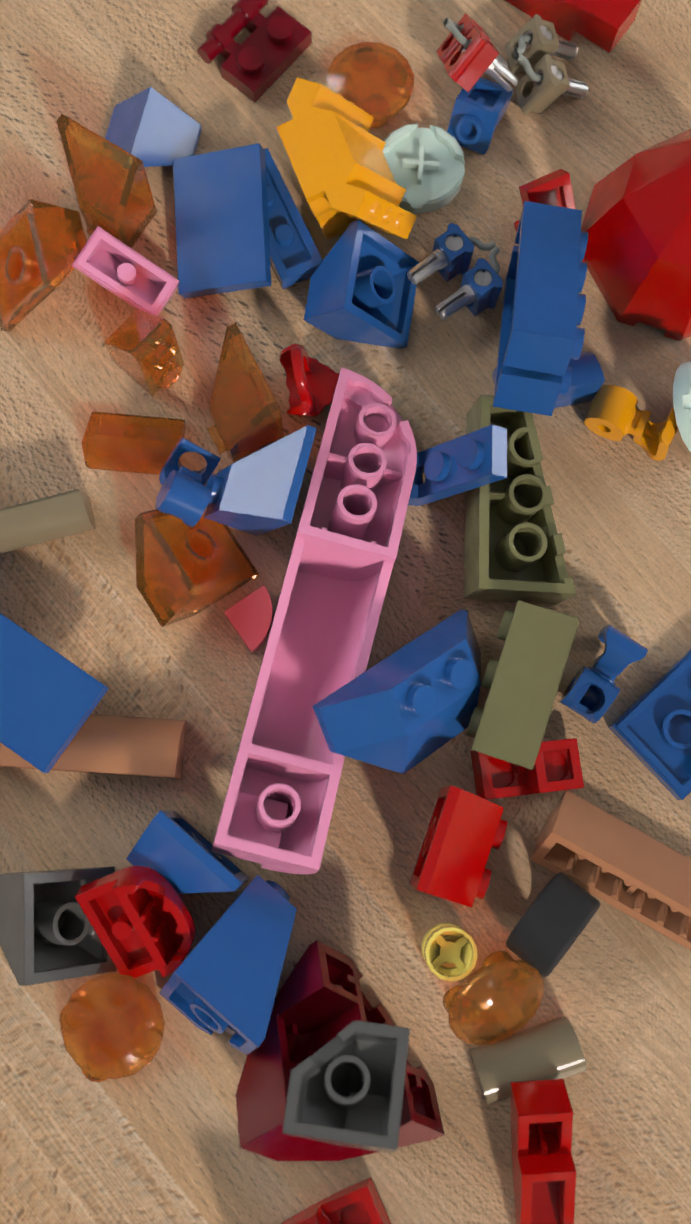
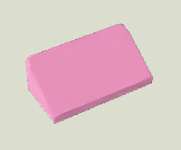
M99 226L72 264V267L154 321L173 297L179 284V280Z

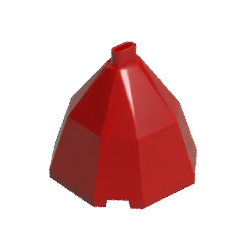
M691 129L636 153L597 182L592 190L581 225V231L588 232L587 248L584 255L587 269L616 320L630 326L640 322L665 330V337L677 341L691 336Z

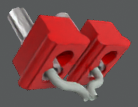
M467 13L464 14L458 23L446 18L443 24L450 31V34L436 52L440 60L445 64L444 68L449 77L469 92L483 73H485L507 92L512 91L514 88L502 75L515 86L518 83V78L508 70V62L499 55L500 53L490 41L486 31Z

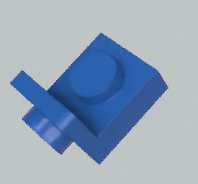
M480 77L469 92L463 88L457 96L447 132L456 139L460 146L480 154H486L495 128L509 106L513 90L507 92L499 84Z

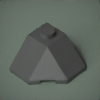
M354 1020L311 1057L309 1056L291 1071L282 1133L346 1147L386 1153L397 1151L410 1028Z

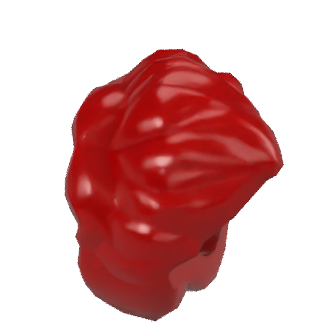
M294 343L286 347L279 357L280 363L287 375L286 386L290 392L288 399L290 407L287 410V414L312 418L321 414L323 409L332 403L339 373L334 372L317 359L309 357L303 345Z

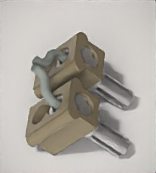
M535 14L505 45L509 66L513 74H525L515 86L520 108L525 114L529 112L541 114L562 94L582 99L588 92V84L586 82L568 78L565 63L554 60L551 55L573 60V57H576L578 52L577 45L558 39L554 23L542 20L538 14Z

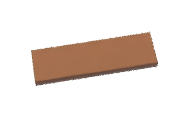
M90 714L51 770L182 780L187 720ZM0 743V767L37 769Z
M566 790L547 819L530 859L555 874L564 873L585 891L691 950V859Z

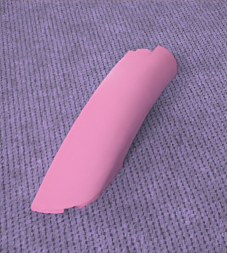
M342 367L212 847V852L260 863L261 868L291 874H314L320 869L345 759L343 755L330 752L313 705L366 671L391 572L397 557L417 464V449L409 421H403L397 410L393 407V398L368 378Z

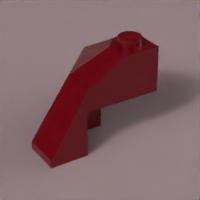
M318 940L308 946L275 997L265 1039L255 1050L247 1055L236 1091L237 1127L240 1148L275 1161H341L379 1152L334 1145L282 1133L291 1071L309 1056L311 1057L354 1020L395 1026L382 1004L379 1003L372 1007L363 994L359 982L362 974L352 959ZM408 1060L406 1062L398 1148L434 1140L445 1135L434 1083L422 1065L414 1068Z

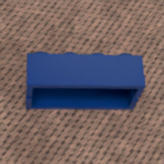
M524 201L515 237V243L519 244V246H513L505 279L493 407L552 416L558 396L566 397L568 394L572 376V367H568L570 359H579L585 336V329L577 327V325L581 324L586 304V295L579 294L582 292L587 272V262L582 261L587 248L588 232L581 231L582 210Z

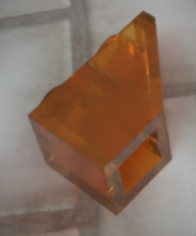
M139 309L104 341L112 361L152 397L161 388L167 389L173 385L181 375L182 367L185 365L172 325L165 318Z

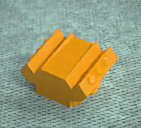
M296 77L287 99L293 119L276 128L306 200L327 240L345 232L351 222L360 220L370 228L407 240L417 216L399 207L406 189L397 185L383 153L386 142L368 132L374 117L357 107L355 103L344 99L342 95L331 91V88Z

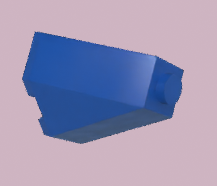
M258 874L175 970L159 992L162 997L198 1029L209 1035H212L214 1031L219 1034L226 1031L233 1035L228 1042L234 1049L245 1055L255 1050L265 1039L297 908L289 902V895L280 885L271 880L265 881Z

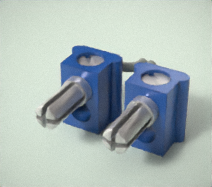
M450 223L447 231L434 240L431 255L408 270L407 276L409 280H412V284L417 285L436 271L440 273L446 282H449L461 273L463 278L459 290L438 304L435 311L442 320H446L466 306L475 317L485 309H494L497 305L503 286V280L499 276L500 265L496 259L500 249L493 241L485 244L478 238L467 237L457 224ZM474 245L483 251L492 250L489 255L491 265L486 259L479 258L476 261L475 267L469 270Z

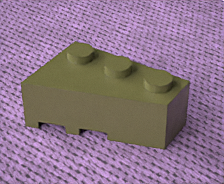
M520 600L517 602L515 612L506 609L497 639L505 641L500 660L490 659L482 683L483 688L490 690L485 708L475 707L467 730V736L475 738L471 750L531 770L534 768L556 694L566 668L571 646L579 627V618Z

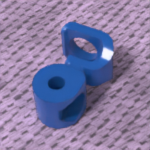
M182 437L161 470L159 481L162 487L156 498L155 509L165 514H171L181 519L184 524L194 527L202 517L212 494V489L204 486V484L217 467L221 458ZM186 452H197L205 458L207 465L201 470L192 471L181 464L179 457Z
M610 624L603 627L598 635L599 640L605 644L603 654L596 658L592 667L583 666L577 672L560 699L562 704L593 724L601 719L621 690L616 686L615 678L629 664L643 659L648 652L647 648Z

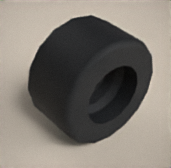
M558 873L548 882L507 938L506 947L541 976L548 977L597 912L600 902L564 873Z

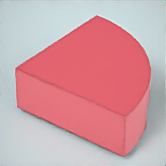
M264 585L224 611L225 616L251 654L256 652L265 642L273 619L272 602Z

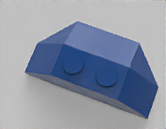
M460 609L313 705L330 752L405 774L468 728L473 711L478 706L481 686V651L468 611Z

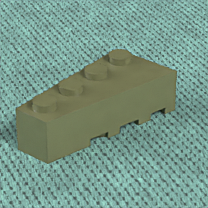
M480 395L466 414V434L492 424L507 429V478L465 491L464 599L518 602L520 600L526 603L557 605L576 595L573 578L568 577L563 557L566 550L562 533H557L551 508L554 500L550 485L546 486L540 463L543 460L533 414L493 407L494 396Z

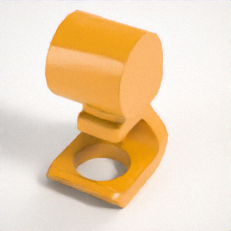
M616 385L601 386L586 416L585 426L593 433L612 441L619 442L623 436L631 434L633 435V441L644 449L650 459L656 461L664 460L678 429L674 406L671 408L666 421L652 423L650 422L651 412L638 410V398L634 393Z

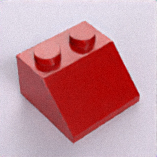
M452 785L441 788L409 884L421 892L472 908L475 897L483 899L490 883L492 870L485 868L491 848L499 850L506 833L507 821L501 819L504 807Z

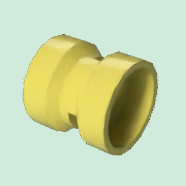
M449 922L438 923L431 927L423 937L421 944L422 957L430 971L438 978L446 981H459L467 977L475 968L478 958L477 946L472 937L458 925Z

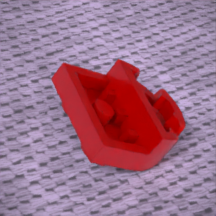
M138 865L126 867L82 885L74 896L124 982L155 970H159L162 977L171 974L184 961L195 939V924L178 893L160 873L149 867Z

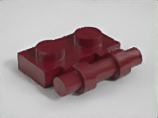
M238 0L232 6V14L222 24L216 23L206 33L207 40L197 49V52L207 64H210L218 55L223 57L226 61L220 66L222 78L256 103L312 44V31L279 6L267 18L259 12L268 4V0ZM245 28L252 34L240 45L234 38Z

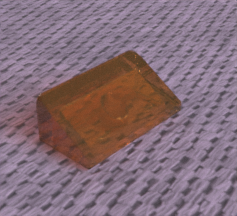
M92 412L82 440L85 465L90 469L160 475L163 466L182 437L184 438L185 420Z

